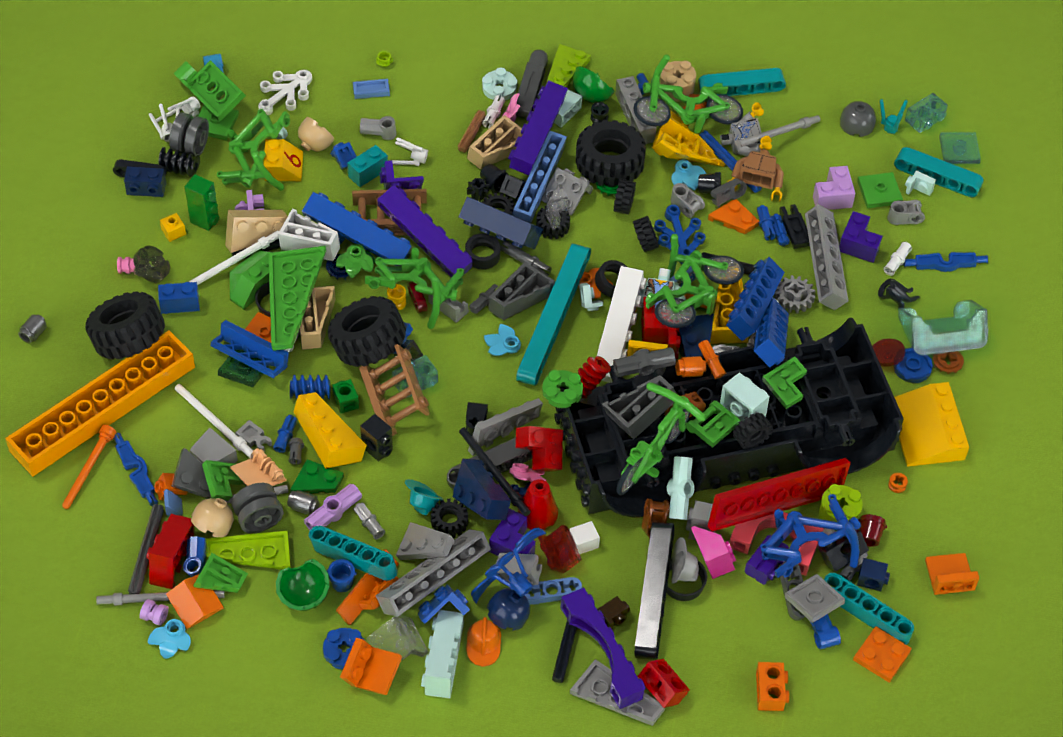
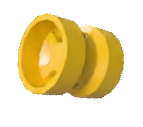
M396 284L394 289L388 287L387 299L393 301L398 310H402L406 306L405 287L400 284Z

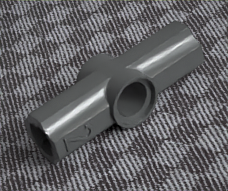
M671 347L651 352L648 349H641L636 351L633 356L613 360L614 372L617 377L635 373L645 376L653 373L655 369L672 366L676 363L675 353Z

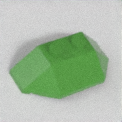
M258 250L230 271V300L243 310L255 301L257 290L263 284L269 282L268 253L273 252Z

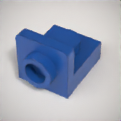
M350 142L336 144L330 153L332 157L335 156L341 170L348 168L347 163L357 157Z

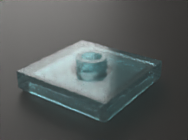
M940 132L939 139L943 161L951 164H980L981 157L976 132Z

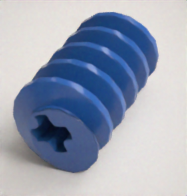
M325 374L323 380H321L320 375H317L315 380H313L312 375H309L307 380H305L304 375H301L300 380H297L296 375H293L292 380H290V400H292L294 394L297 399L298 395L314 392L319 394L322 399L327 394L330 400L331 385L327 374Z

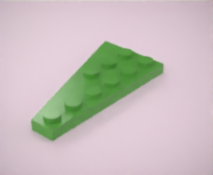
M326 246L268 253L271 346L273 351L293 348L327 251Z

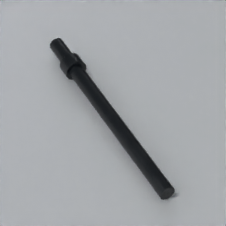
M465 427L459 430L460 435L478 458L484 462L485 467L492 473L493 477L509 496L512 505L517 506L524 516H528L531 511L523 502V497L519 492H515Z

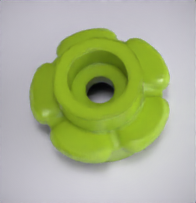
M381 51L376 57V63L379 66L388 67L390 63H393V57H391L388 51Z

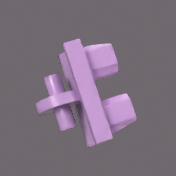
M246 190L247 204L244 201H240V204L235 206V210H264V208L254 209L255 207H264L263 194L253 195L252 190Z

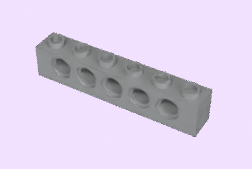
M818 204L805 213L818 299L821 304L836 310L848 302L834 213Z
M469 529L454 540L447 557L428 558L377 594L376 598L384 614L398 617L490 551L491 548L484 532Z

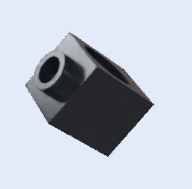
M506 174L499 192L519 199L526 181Z

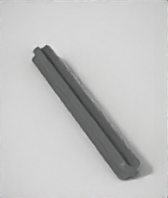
M154 504L152 506L128 588L129 594H140L149 564L147 552L149 547L154 545L164 512L162 505Z

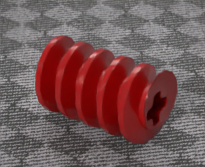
M600 356L595 358L588 357L587 362L582 365L583 368L578 369V375H580V380L583 384L582 398H587L601 380L606 377V374L611 371L609 363Z

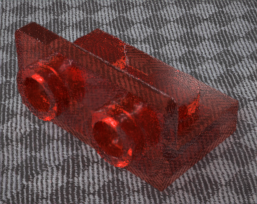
M561 525L548 536L541 535L538 537L540 548L545 553L547 564L552 570L565 573L582 561L567 526Z

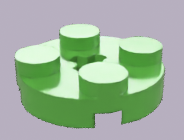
M566 370L550 371L543 381L542 394L544 398L546 397L549 400L548 403L557 408H568L576 401L579 402L583 394V384L580 380V375ZM563 386L567 389L561 392L559 387Z

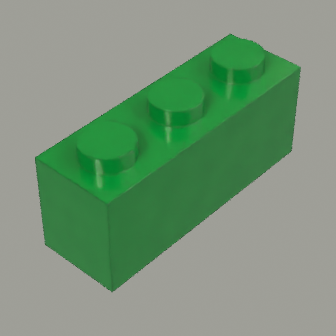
M194 174L184 186L190 223L209 231L219 221L214 182Z

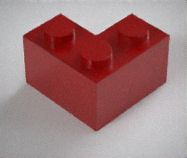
M535 426L516 428L515 448L532 450V470L546 472L562 470V429Z

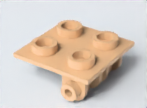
M259 448L253 451V458L230 467L247 486L262 482L275 486L286 481L283 470L278 468L275 462L270 457H267L262 449L259 450Z

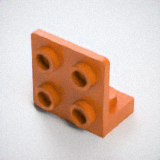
M965 553L926 557L925 562L934 595L975 591L979 581L978 571H970Z
M356 638L340 678L353 687L387 695L402 656L394 652L374 648L365 640Z

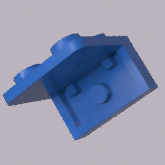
M448 584L445 587L440 586L434 592L435 596L430 601L426 600L420 605L418 616L425 624L448 601L465 615L470 610L467 606L469 601L459 589L454 591Z

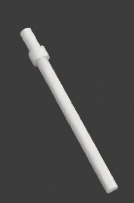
M277 230L267 237H261L257 240V243L189 282H197V285L261 248L269 247L270 243L279 239V231Z
M181 384L175 386V390L233 442V446L238 451H242L250 459L253 458V450L241 436L238 437Z

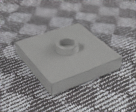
M818 574L785 593V598L812 623L845 603V598Z

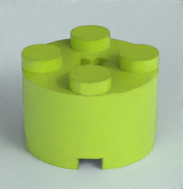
M833 484L824 492L818 512L820 519L837 522L832 510L829 508L828 496L830 494L836 495L848 521L852 517L859 519L863 503L858 490L844 485Z

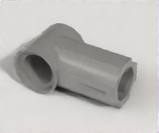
M390 116L382 117L380 120L361 118L360 134L381 135L384 140H392L397 135L395 120Z

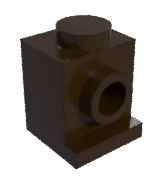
M616 596L597 610L603 613L605 624L613 630L615 625L619 626L626 620L630 607L625 601H621Z

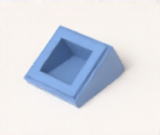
M165 489L166 515L168 518L170 514L182 516V499L170 490Z

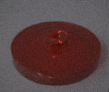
M882 339L872 346L880 365L883 367L896 365L905 357V347L899 340Z

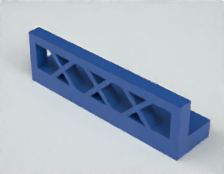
M227 320L221 323L220 335L211 341V347L273 379L288 367V351L284 349L273 351L270 342ZM224 340L230 344L222 345L220 342ZM235 350H243V351H245V352H244V353H238V352H236ZM250 358H259L261 361H253ZM266 366H274L276 368L274 370H271Z

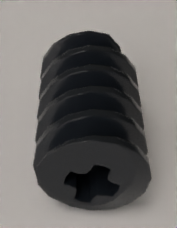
M162 147L158 163L164 166L168 172L173 171L175 174L180 173L183 176L187 174L188 177H193L199 168L200 156L197 155L194 160L192 153L187 158L186 152H183L180 156L179 150H176L173 154V149L170 148L166 153V148Z

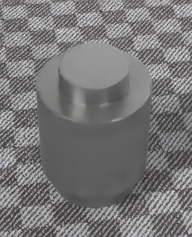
M31 315L20 327L19 337L26 343L35 341L47 328L46 320L41 315Z
M297 490L290 493L287 505L292 510L311 515L319 508V501L317 496Z

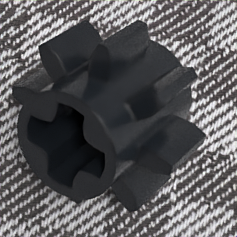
M475 178L472 182H468L467 195L471 194L472 199L481 201L484 197H488L489 184H485V179Z

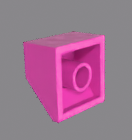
M696 526L691 527L712 579L735 570L733 562L736 559L729 541L724 542L722 536Z

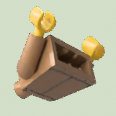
M763 149L760 152L751 151L748 157L745 156L736 162L731 180L738 178L746 184L768 189L775 187L770 200L773 201V195H778L779 202L781 201L782 192L780 188H782L784 173L780 165L776 163L775 156L770 155L768 150Z

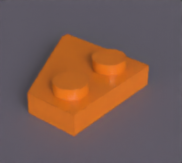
M737 199L728 202L708 215L709 221H720L724 223V227L735 229L743 234L758 227L760 222Z

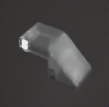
M562 185L557 186L547 202L546 216L552 229L559 228L560 226L559 212L567 210L568 197Z

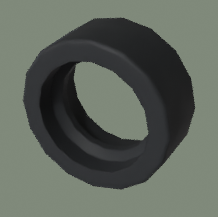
M480 233L473 235L467 240L465 251L472 258L473 268L486 270L497 265L500 260V243L494 236ZM479 246H487L494 253L487 257H479L474 255L472 250Z
M609 260L604 262L596 272L595 284L604 295L612 298L615 290V285L607 281L604 273L613 272L619 275L621 266L627 267L624 263L617 260Z

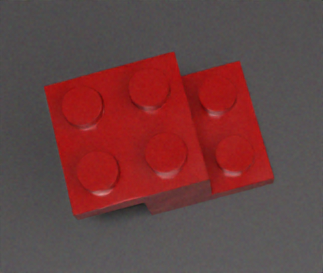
M643 297L641 315L642 341L666 344L668 348H673L675 359H678V348H680L679 328H671L659 322L655 316V305L649 309L646 308V297ZM659 313L664 321L671 324H679V320H671L670 313Z

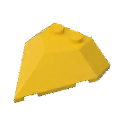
M670 110L671 116L669 121L660 126L656 133L652 146L654 151L658 155L670 159L687 160L724 167L726 164L722 159L719 160L716 157L714 151L700 135L692 132L688 128L689 124H684L681 117Z

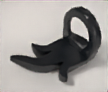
M892 278L882 283L878 290V296L881 299H892L898 303L899 310L904 308V302H914L920 298V296L909 297L907 293L913 292V287L907 289L900 282Z

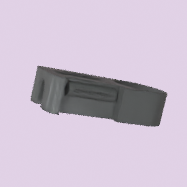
M735 178L711 191V196L714 197L712 203L720 207L721 204L730 199L735 200L741 197L747 190L746 183ZM740 184L739 190L735 192V187Z

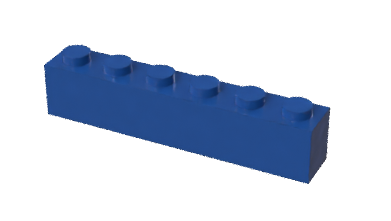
M313 192L302 210L303 216H308L312 221L320 222L337 231L338 235L354 244L362 245L365 250L383 259H407L412 251L410 241L403 237L399 239L393 236L394 233L386 228L384 230L380 229L374 221L362 219L361 215L356 211L352 210L349 212L344 209L345 206L337 201L335 203L329 201V198L323 193L319 192L317 194Z

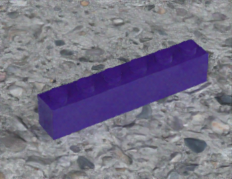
M549 80L545 87H541L538 94L540 99L536 98L532 107L535 110L534 112H529L526 120L528 124L524 123L521 130L523 135L522 137L518 136L514 146L517 148L516 150L512 149L508 159L511 160L509 168L528 176L530 175L565 100L568 88Z
M393 185L377 199L378 207L451 278L458 268L464 269V274L472 268L471 256L466 251L462 252L458 248V243L454 239H449L444 229L440 226L437 227L427 213L423 214L419 210V205L413 200L410 201L403 189H398Z

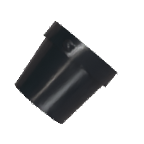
M488 164L481 170L480 178L485 179V184H489V189L492 193H499L506 174H509L506 170H501L492 164Z
M721 172L699 174L698 193L711 194L713 189L721 186Z

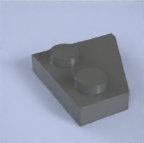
M183 448L171 486L210 499L211 495L202 464L187 449Z

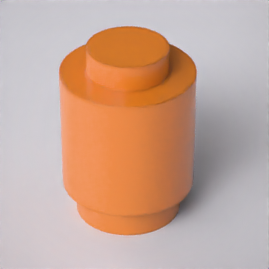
M701 356L681 357V359L676 360V374L682 377L702 376L703 372H706V362L702 360Z

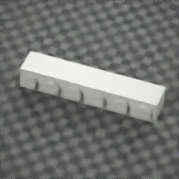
M624 266L620 268L597 356L604 358L610 366L613 365L614 359L627 357L628 349H625V347L632 338L630 328L632 324L635 325L637 313H635L636 307H640L642 300L640 291L645 288L647 278H644V271ZM606 374V377L601 381L612 383L610 374Z

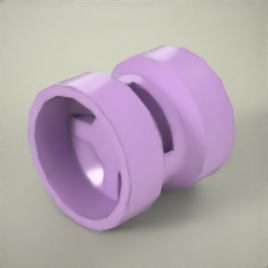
M147 599L141 608L140 619L145 621L151 620L154 624L161 626L167 618L169 608L163 604L157 605L155 601Z

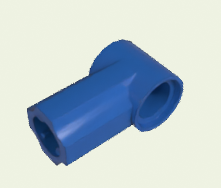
M198 536L187 539L186 560L183 564L184 571L189 577L200 574L206 560V539ZM196 566H199L196 571L192 572Z
M828 614L813 623L810 621L818 649L821 650L841 644L839 630L836 626L832 625Z

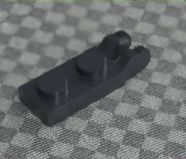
M795 204L790 206L792 215H788L784 206L780 207V216L793 249L810 246L808 230Z

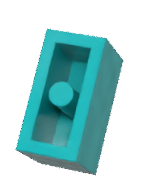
M374 145L347 163L348 177L356 185L362 187L379 176L381 167L384 166L385 161H388V155L377 145Z

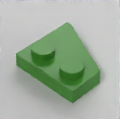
M211 553L193 586L196 588L237 593L248 573Z

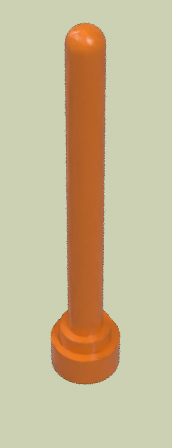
M102 425L99 430V440L62 504L64 509L70 508L104 446L114 439L117 432L113 427Z

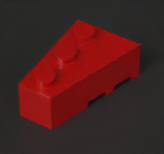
M170 514L168 520L163 522L160 534L156 535L153 547H149L147 552L149 584L168 589L174 588L175 572L180 573L182 566L179 565L182 556H186L187 539L194 537L195 526L191 522V518Z

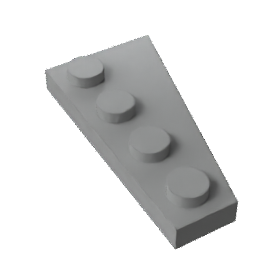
M537 398L533 401H527L516 408L513 407L502 414H496L488 420H482L475 425L472 437L480 447L484 445L487 448L493 444V440L498 436L505 437L509 435L515 426L520 428L539 417L543 403ZM469 446L468 451L472 456L475 455V452Z
M596 659L570 689V694L651 726L654 725L665 711V708L657 700L645 692L643 700L619 709L610 694L611 669Z

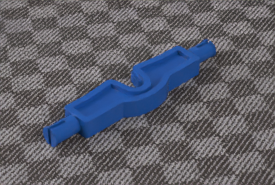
M951 252L947 262L943 260L940 253L916 255L915 259H905L904 267L916 266L917 270L936 269L949 272L958 268L976 267L977 263H988V256H976L975 252Z
M117 433L114 437L117 443L115 447L124 469L138 468L129 475L131 482L137 488L141 497H146L150 506H153V502L157 504L158 501L154 496L155 490L148 478V469L145 461L135 454L129 441H124L121 433Z

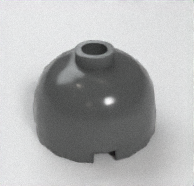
M862 101L849 103L843 109L840 117V127L844 132L852 136L854 134H860L859 137L869 135L874 130L876 124L874 109L871 105Z

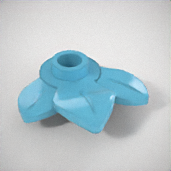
M679 160L675 165V172L672 174L671 180L673 185L683 183L695 191L698 187L699 174H706V172L700 166L692 165L687 160Z
M500 324L498 334L484 335V340L490 347L488 353L494 356L516 353L521 348V342L515 336V331L507 325Z
M171 619L164 627H158L152 631L148 638V644L159 645L161 656L167 659L174 656L178 649L187 651L190 647L191 639L185 632L184 623L178 619Z

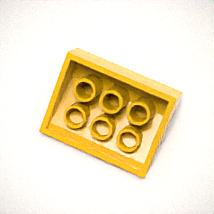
M949 382L928 384L894 397L904 419L899 441L907 467L965 460L969 444Z

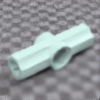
M674 457L673 476L667 484V492L671 496L670 519L687 520L689 498L693 496L695 490L694 483L691 480L692 458Z

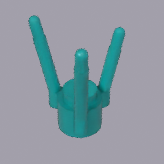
M880 99L881 124H884V130L887 133L895 134L897 132L908 103L907 100L904 101L898 116L890 115L886 118L883 99Z

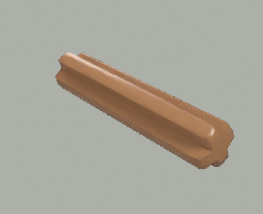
M478 110L458 144L460 152L465 153L471 145L486 117L484 111Z

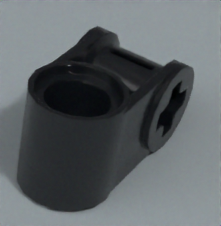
M468 402L466 429L471 436H473L475 425L487 419L488 404Z

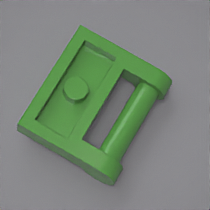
M714 400L703 413L706 415V420L714 413L717 415L703 427L700 426L703 422L697 418L690 420L686 423V428L713 448L733 431L736 425H740L739 422L741 420L718 401Z

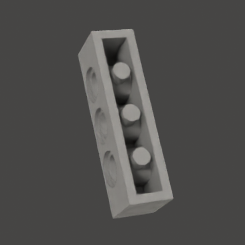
M634 76L617 79L615 95L629 126L632 125L636 128V132L639 131L646 144L654 142L657 127L642 123L634 114L635 102L643 97ZM645 101L640 102L637 107L638 114L644 120L654 123L653 119L647 117L648 107Z

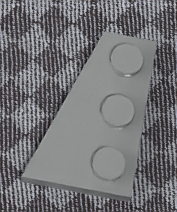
M410 522L396 556L399 560L447 557L454 539L449 534Z

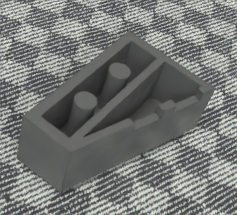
M524 262L489 296V311L505 320L549 298L555 281Z
M660 375L637 386L638 389L630 393H623L619 395V398L609 403L608 401L602 403L606 414L633 439L674 403L672 400L646 388L647 383L652 382L675 392L674 387Z

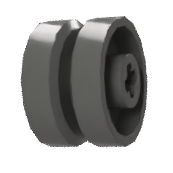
M183 112L179 113L171 128L170 148L174 152L179 150L180 153L186 152L187 155L192 153L193 157L200 156L208 139V120L199 116L193 118L191 114Z
M262 482L246 486L231 501L233 511L238 516L241 529L246 533H259L268 530L276 525L284 514L273 486L268 483Z

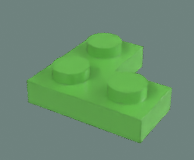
M793 357L765 374L762 380L782 405L788 409L803 399L802 393L793 383L805 376L807 370L796 357Z
M206 460L202 464L211 498H221L229 501L233 497L229 484L241 485L243 483L230 469L231 466L236 465L235 463Z

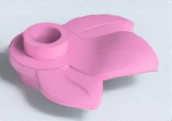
M519 93L512 96L507 110L503 114V116H507L513 122H515L516 113L520 107L517 104Z
M513 463L512 468H510V473L513 474V477L520 480L532 482L542 479L546 481V479L540 476L545 471L528 469L529 466L526 464Z

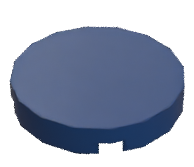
M906 348L899 351L893 364L897 376L910 383H920L927 380L931 375L933 367L932 360L928 354L923 351H917L916 348Z

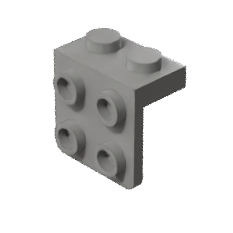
M557 167L545 189L542 201L549 205L554 204L556 208L557 205H560V209L564 207L566 212L568 211L569 215H572L584 193L591 194L593 187L586 178L581 176L579 179L574 176V172L566 168L562 170Z

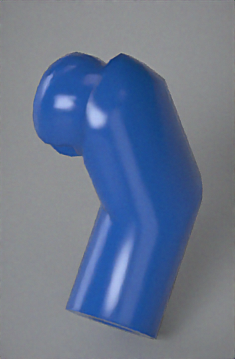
M640 73L636 78L639 82V90L644 95L643 84L648 83V80L644 73Z

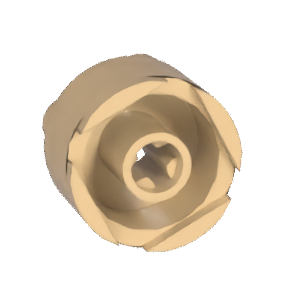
M689 61L668 62L661 73L660 84L681 86L683 88L682 93L688 97L689 94L694 93L696 71L691 66V63ZM665 92L675 102H681L671 92Z

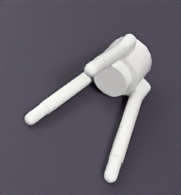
M190 97L185 101L168 107L170 112L166 113V118L175 114L177 108L183 110L184 113L192 114L194 118L199 115L198 110L201 108V105L195 97ZM162 116L156 119L157 122L163 120Z
M159 104L164 122L162 128H160L152 113H149V117L159 132L161 140L169 142L173 124L168 123L163 105ZM179 108L176 109V116L180 113Z
M399 137L396 138L395 144L411 150V158L414 160H392L393 164L419 166L420 163L425 164L428 156L427 149H423V147L416 146Z

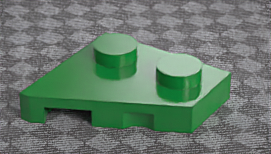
M307 459L293 483L290 493L297 490L302 492L309 491L310 494H318L320 492L335 493L344 478V473L333 468L325 469L324 465Z

